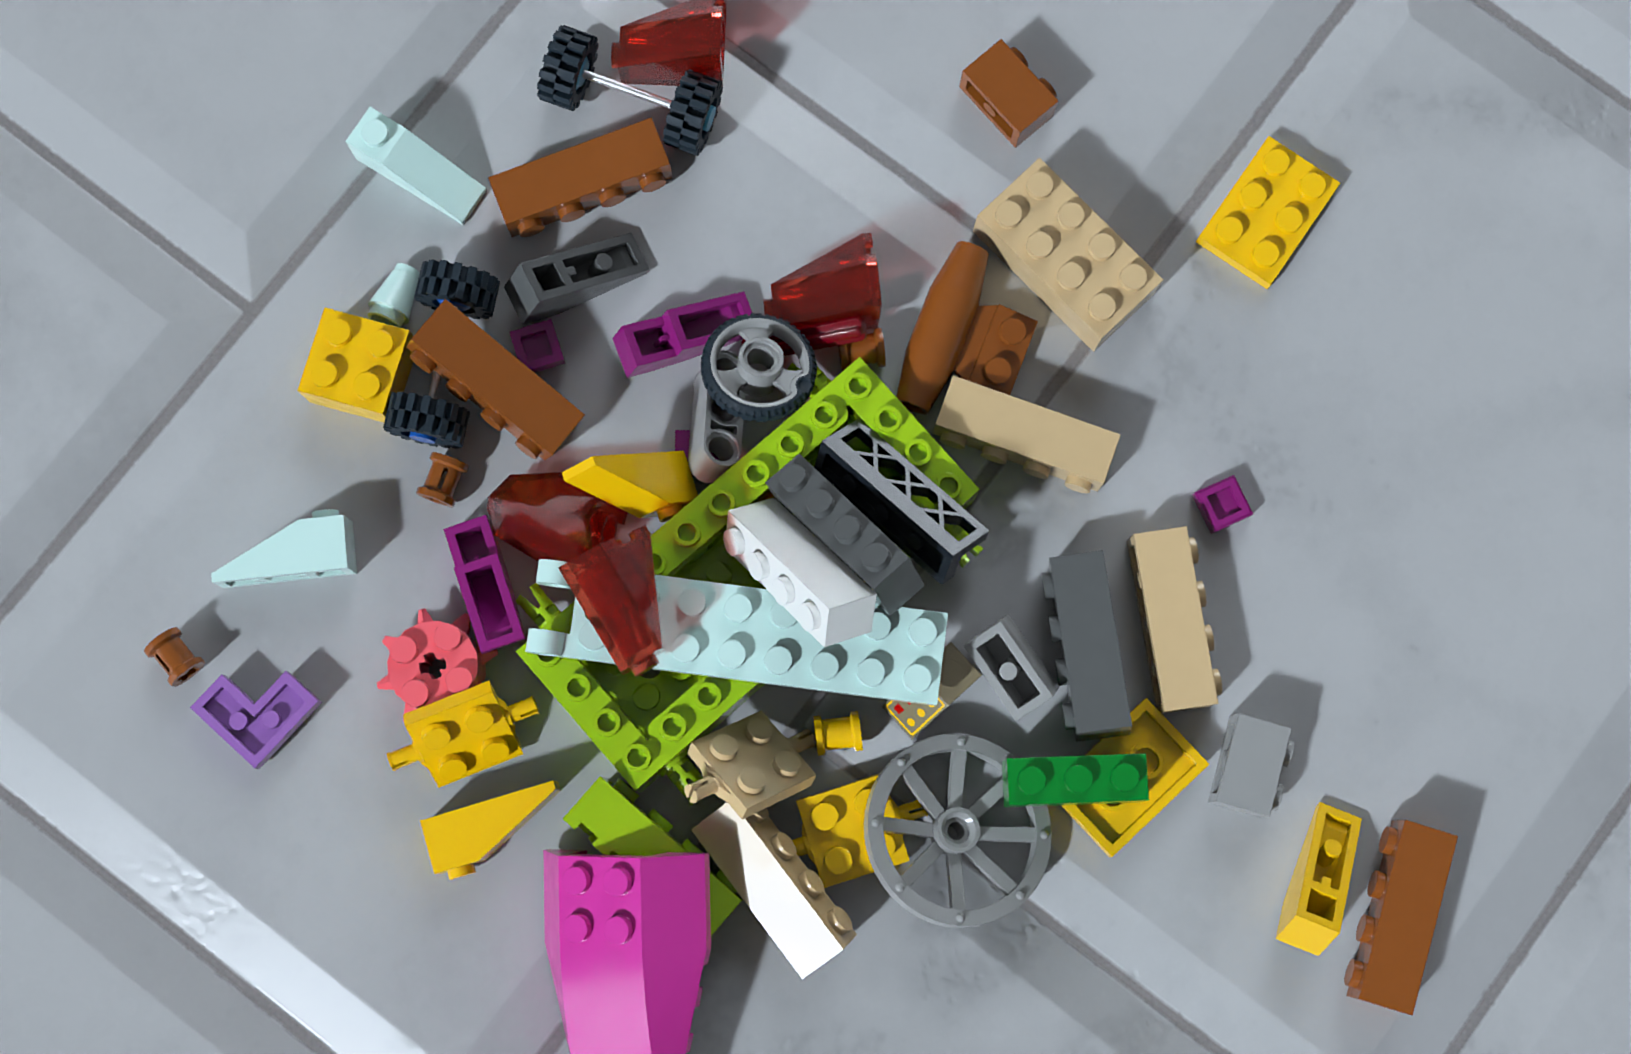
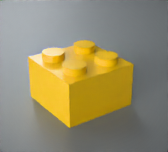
M324 307L297 391L310 403L384 423L391 394L393 392H404L413 361L410 358L412 352L406 346L413 337V334L407 329Z

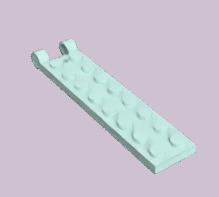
M539 559L536 583L550 587L576 589L570 634L529 628L525 650L527 653L924 705H937L948 613L900 607L889 616L875 603L872 631L870 633L823 647L808 631L803 629L801 624L783 606L778 604L775 597L767 589ZM590 607H595L599 611V615L595 620L586 618V611Z

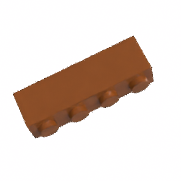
M651 117L490 176L488 179L511 237L518 235L530 237L543 231L544 226L559 220L561 222L577 220L585 214L586 210L596 206H615L624 201L626 195L634 192L658 190L666 184L667 180L672 179V172L668 157Z
M446 299L406 346L412 352L410 358L417 366L427 373H432L434 370L448 381L445 387L456 398L463 402H467L470 399L483 410L480 415L489 425L499 431L503 428L517 438L516 446L533 459H537L539 456L545 461L551 457L585 416L583 412Z
M1392 820L1391 826L1385 827L1379 842V852L1383 853L1379 871L1375 870L1372 873L1368 884L1367 894L1369 897H1372L1368 914L1362 915L1356 930V940L1360 941L1356 960H1350L1345 972L1344 983L1346 986H1349L1346 996L1413 1016L1458 839L1457 835L1408 820Z

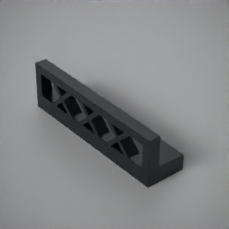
M858 418L822 440L814 468L892 542L941 585L954 577L961 557L986 540L989 530L861 419ZM857 437L870 448V453L854 451L846 443ZM878 467L896 470L902 476V481L886 479L878 472ZM911 495L927 497L934 503L935 509L917 506L911 500ZM944 524L958 525L969 535L958 541L944 529Z

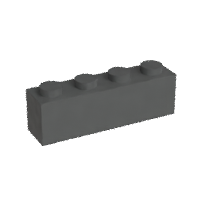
M801 454L795 456L765 482L774 498L877 594L876 603L889 616L925 586L910 558Z
M1103 550L1050 557L1049 572L1041 573L1044 597L1045 599L1053 598L1056 615L1048 616L1051 641H1060L1062 658L1055 659L1058 685H1067L1069 702L1062 703L1065 729H1074L1076 742L1130 735L1132 721Z

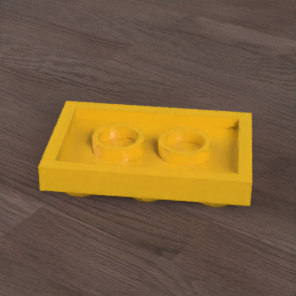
M1268 136L1199 235L1196 243L1262 287L1268 289L1338 188L1340 182Z
M1147 698L1143 699L1130 711L1132 721L1130 735L1102 738L1084 756L1146 753L1149 800L1141 803L1061 805L1108 857H1113L1209 765Z

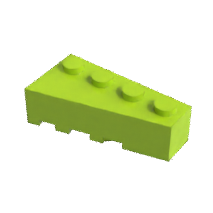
M600 776L562 818L574 830L577 827L583 830L589 836L588 839L592 845L603 855L652 856L666 852L704 853L688 838L681 845L668 832L673 825L654 808L647 814L634 802L639 795L620 778L613 784L608 779ZM721 869L716 875L710 870L711 936L743 900L736 894V889Z

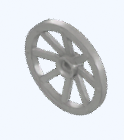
M966 734L936 735L918 741L900 752L878 775L867 799L864 814V839L867 854L872 868L885 890L899 905L920 919L953 928H969L991 923L1019 908L1039 885L1049 861L1052 842L1051 820L1047 806L1026 807L1031 828L979 826L977 819L1003 797V777L968 809L962 808L966 754L985 760L1001 772L1002 761L1006 758H1016L1006 749L991 741ZM951 752L945 811L912 767V764L933 754ZM899 777L902 778L933 820L932 823L884 817L889 794ZM948 826L955 829L957 833L956 840L949 837L947 832ZM884 832L931 838L932 843L900 875L889 856ZM978 841L1031 843L1026 867L1017 883L976 846ZM941 854L946 855L950 908L927 900L910 887ZM961 854L994 883L1005 896L986 907L966 910Z

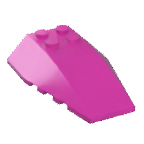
M543 850L545 945L569 1053L686 1054L690 1052L694 1035L690 1032L694 1010L700 1005L703 987L699 986L703 966L708 964L711 951L709 853L666 852L652 856L593 855L587 854V850Z

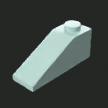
M372 107L368 108L345 141L358 161L462 225L467 221L487 191L486 187L412 132Z
M324 509L313 511L312 518L298 519L211 573L212 583L223 588L357 574L353 521L345 515H339V510Z

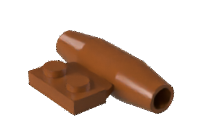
M958 241L929 288L905 350L896 394L899 401L911 412L927 415L952 372L959 378L1008 395L1011 394L1038 321L1001 304L979 306L989 253L976 244L965 241Z

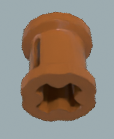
M875 328L874 332L867 334L863 341L838 345L842 371L859 357L866 364H877L879 368L886 366L882 328Z
M432 452L429 458L432 461L431 468L424 485L417 488L416 494L434 503L453 508L456 502L453 499V495L462 473H467L469 465L453 457ZM446 471L447 475L441 488H438L442 475Z
M173 627L161 633L144 649L148 658L154 657L169 675L168 683L174 687L188 681L205 665L204 660L201 657H195L180 639L182 633L178 627Z

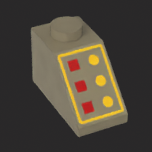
M950 642L944 647L936 706L888 700L882 708L912 740L982 675L955 645Z

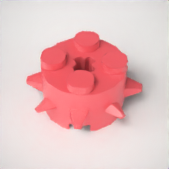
M425 608L418 610V622L416 625L405 630L399 637L385 636L382 640L390 653L387 660L388 675L377 682L378 689L394 690L396 695L405 702V714L483 683L486 677L485 663L498 655V650L495 649L483 654L481 653L478 643L469 636L471 620L466 612L449 624L442 621H434ZM435 659L446 663V668L440 669L442 676L439 678L429 673V666H433L432 662Z

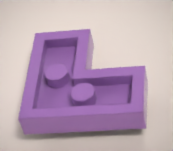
M285 671L256 703L228 676L221 674L190 708L253 768L260 769L322 702L294 675Z

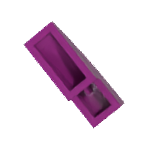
M742 291L668 309L660 317L623 325L612 339L626 377L630 378L702 355L709 336L718 326L723 325L725 321L731 318L735 319L736 316L743 314L750 315L753 312L745 292ZM738 335L730 339L723 347L738 342L744 338Z
M483 515L443 529L455 564L454 571L481 653L483 654L526 639L504 558L489 517Z

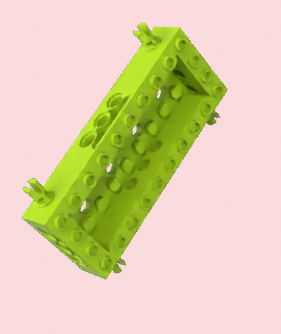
M861 357L855 360L832 381L817 366L816 380L809 401L612 569L766 589L725 548L723 535L727 528L728 510L773 498L774 496L765 484L767 480L798 454H801L814 467L822 440L858 418L964 509L974 502L980 489ZM793 363L787 368V370L791 371L801 370ZM857 437L846 443L854 451L870 453V448ZM878 467V472L886 479L902 481V476L896 470ZM911 495V500L917 506L935 509L934 503L927 497ZM944 524V529L958 541L969 535L958 525ZM977 545L969 552L977 557L984 548ZM966 554L961 557L959 562L962 568L968 565L970 561ZM537 583L529 588L540 604L539 608H536L521 594L515 600L517 605L522 607L540 629L570 634L575 601L561 612ZM590 607L586 611V618L589 620H595L599 615V611L595 607ZM526 643L515 651L630 786L639 793H642L660 776L664 777L666 775L687 799L684 788L688 784V780L691 779L695 782L703 778V775L687 758L691 742L708 735L765 685L762 683L662 670L658 676L648 679L639 675L637 667L525 652Z

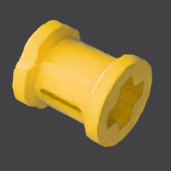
M851 711L850 716L832 719H822L820 715L813 716L818 756H824L828 750L853 747L856 752L863 751L858 711Z

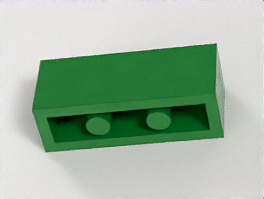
M1146 753L1006 758L1002 761L1004 807L1141 803L1149 800Z

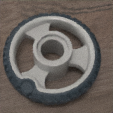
M743 314L736 316L735 319L731 318L725 321L723 325L718 326L709 336L701 357V375L708 394L713 401H716L718 406L723 410H727V413L737 418L739 416L743 420H756V422L775 421L794 413L810 396L817 374L815 353L805 335L801 334V331L796 326L789 325L790 322L782 318L777 319L776 316L769 314ZM738 335L742 336L746 342L740 348L736 368L729 371L718 370L717 357L722 347L730 339ZM772 335L783 340L792 348L799 359L801 370L791 371L782 367L784 361L783 351L775 341L769 339ZM754 363L762 364L768 370L757 371L750 365ZM775 388H778L785 398L770 403H755L739 398L736 395L741 390L746 395L752 397H764L772 393Z

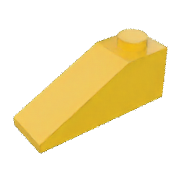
M684 451L592 456L562 472L565 482L638 518L658 517L660 522L670 520L698 496Z
M549 781L420 820L434 874L448 873L449 880L476 873L474 864L486 861L561 791L559 782Z
M1322 802L1317 804L1283 901L1275 939L1319 956L1340 934L1362 818Z

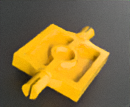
M486 681L403 714L404 724L411 736L412 744L393 752H388L389 764L392 770L396 771L399 768L419 761L429 769L438 788L523 755L521 743L515 733V722L535 714H540L539 708L533 695L508 706L506 702L496 695L490 681Z
M879 774L796 800L802 819V837L792 840L796 847V854L798 856L808 854V857L816 865L824 888L874 873L865 845L864 814L871 788ZM889 796L884 817L915 820L927 817L928 814L924 808L909 813V811L922 807L918 800L897 806ZM884 832L887 850L893 865L910 861L903 841V835Z

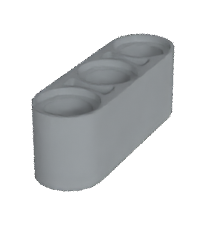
M721 350L717 357V369L729 371L736 368L738 355L729 350ZM700 370L694 380L688 465L692 475L704 483H713L740 458L744 420L739 416L737 418L727 413V410H723L716 404L715 400L713 401L704 386ZM740 390L736 396L745 400V393ZM713 413L717 414L721 418V420L714 416ZM710 452L714 453L719 458V460H716L713 456H711Z

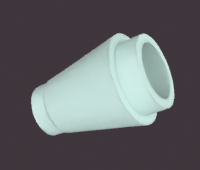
M397 263L394 270H392L368 302L370 308L368 318L399 328L402 327V324H407L413 306L419 271L407 264Z

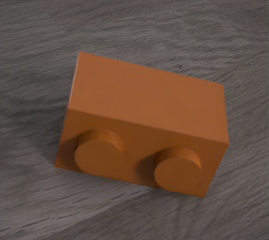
M1002 39L962 71L959 87L1015 148L1054 116L1059 101L1052 85L1044 78L1038 79L1028 68V62L1024 55L1015 47L1009 48Z

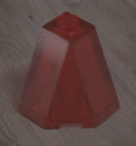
M689 0L621 26L619 42H612L611 66L619 70L621 83L680 86V79L689 69L723 82L727 17L726 0Z
M862 233L772 283L771 299H763L764 315H774L777 319L782 318L790 322L789 325L796 327L859 315L865 320L866 330L879 328L882 301L876 253L871 254V248H873L872 234Z
M562 472L509 475L490 494L487 503V511L492 521L493 535L539 562V559H550L608 569L614 567L618 550L610 547L616 537L617 524L625 525L628 512L565 482Z
M646 525L632 530L628 534L631 540L625 544L620 539H609L558 567L620 672L625 675L632 671L635 677L658 665L660 662L656 656L664 652L653 540Z

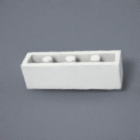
M773 497L728 510L727 528L723 535L727 552L734 556L750 572L751 576L759 581L775 597L778 604L783 606L801 624L803 629L808 631L823 647L872 631L877 594L776 498Z

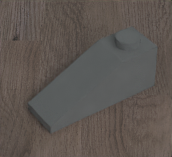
M627 233L521 262L505 284L504 289L523 325L563 313L647 274L650 269L632 233Z

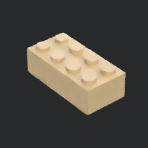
M1040 157L977 215L973 232L1093 352L1156 293L1163 282V279Z

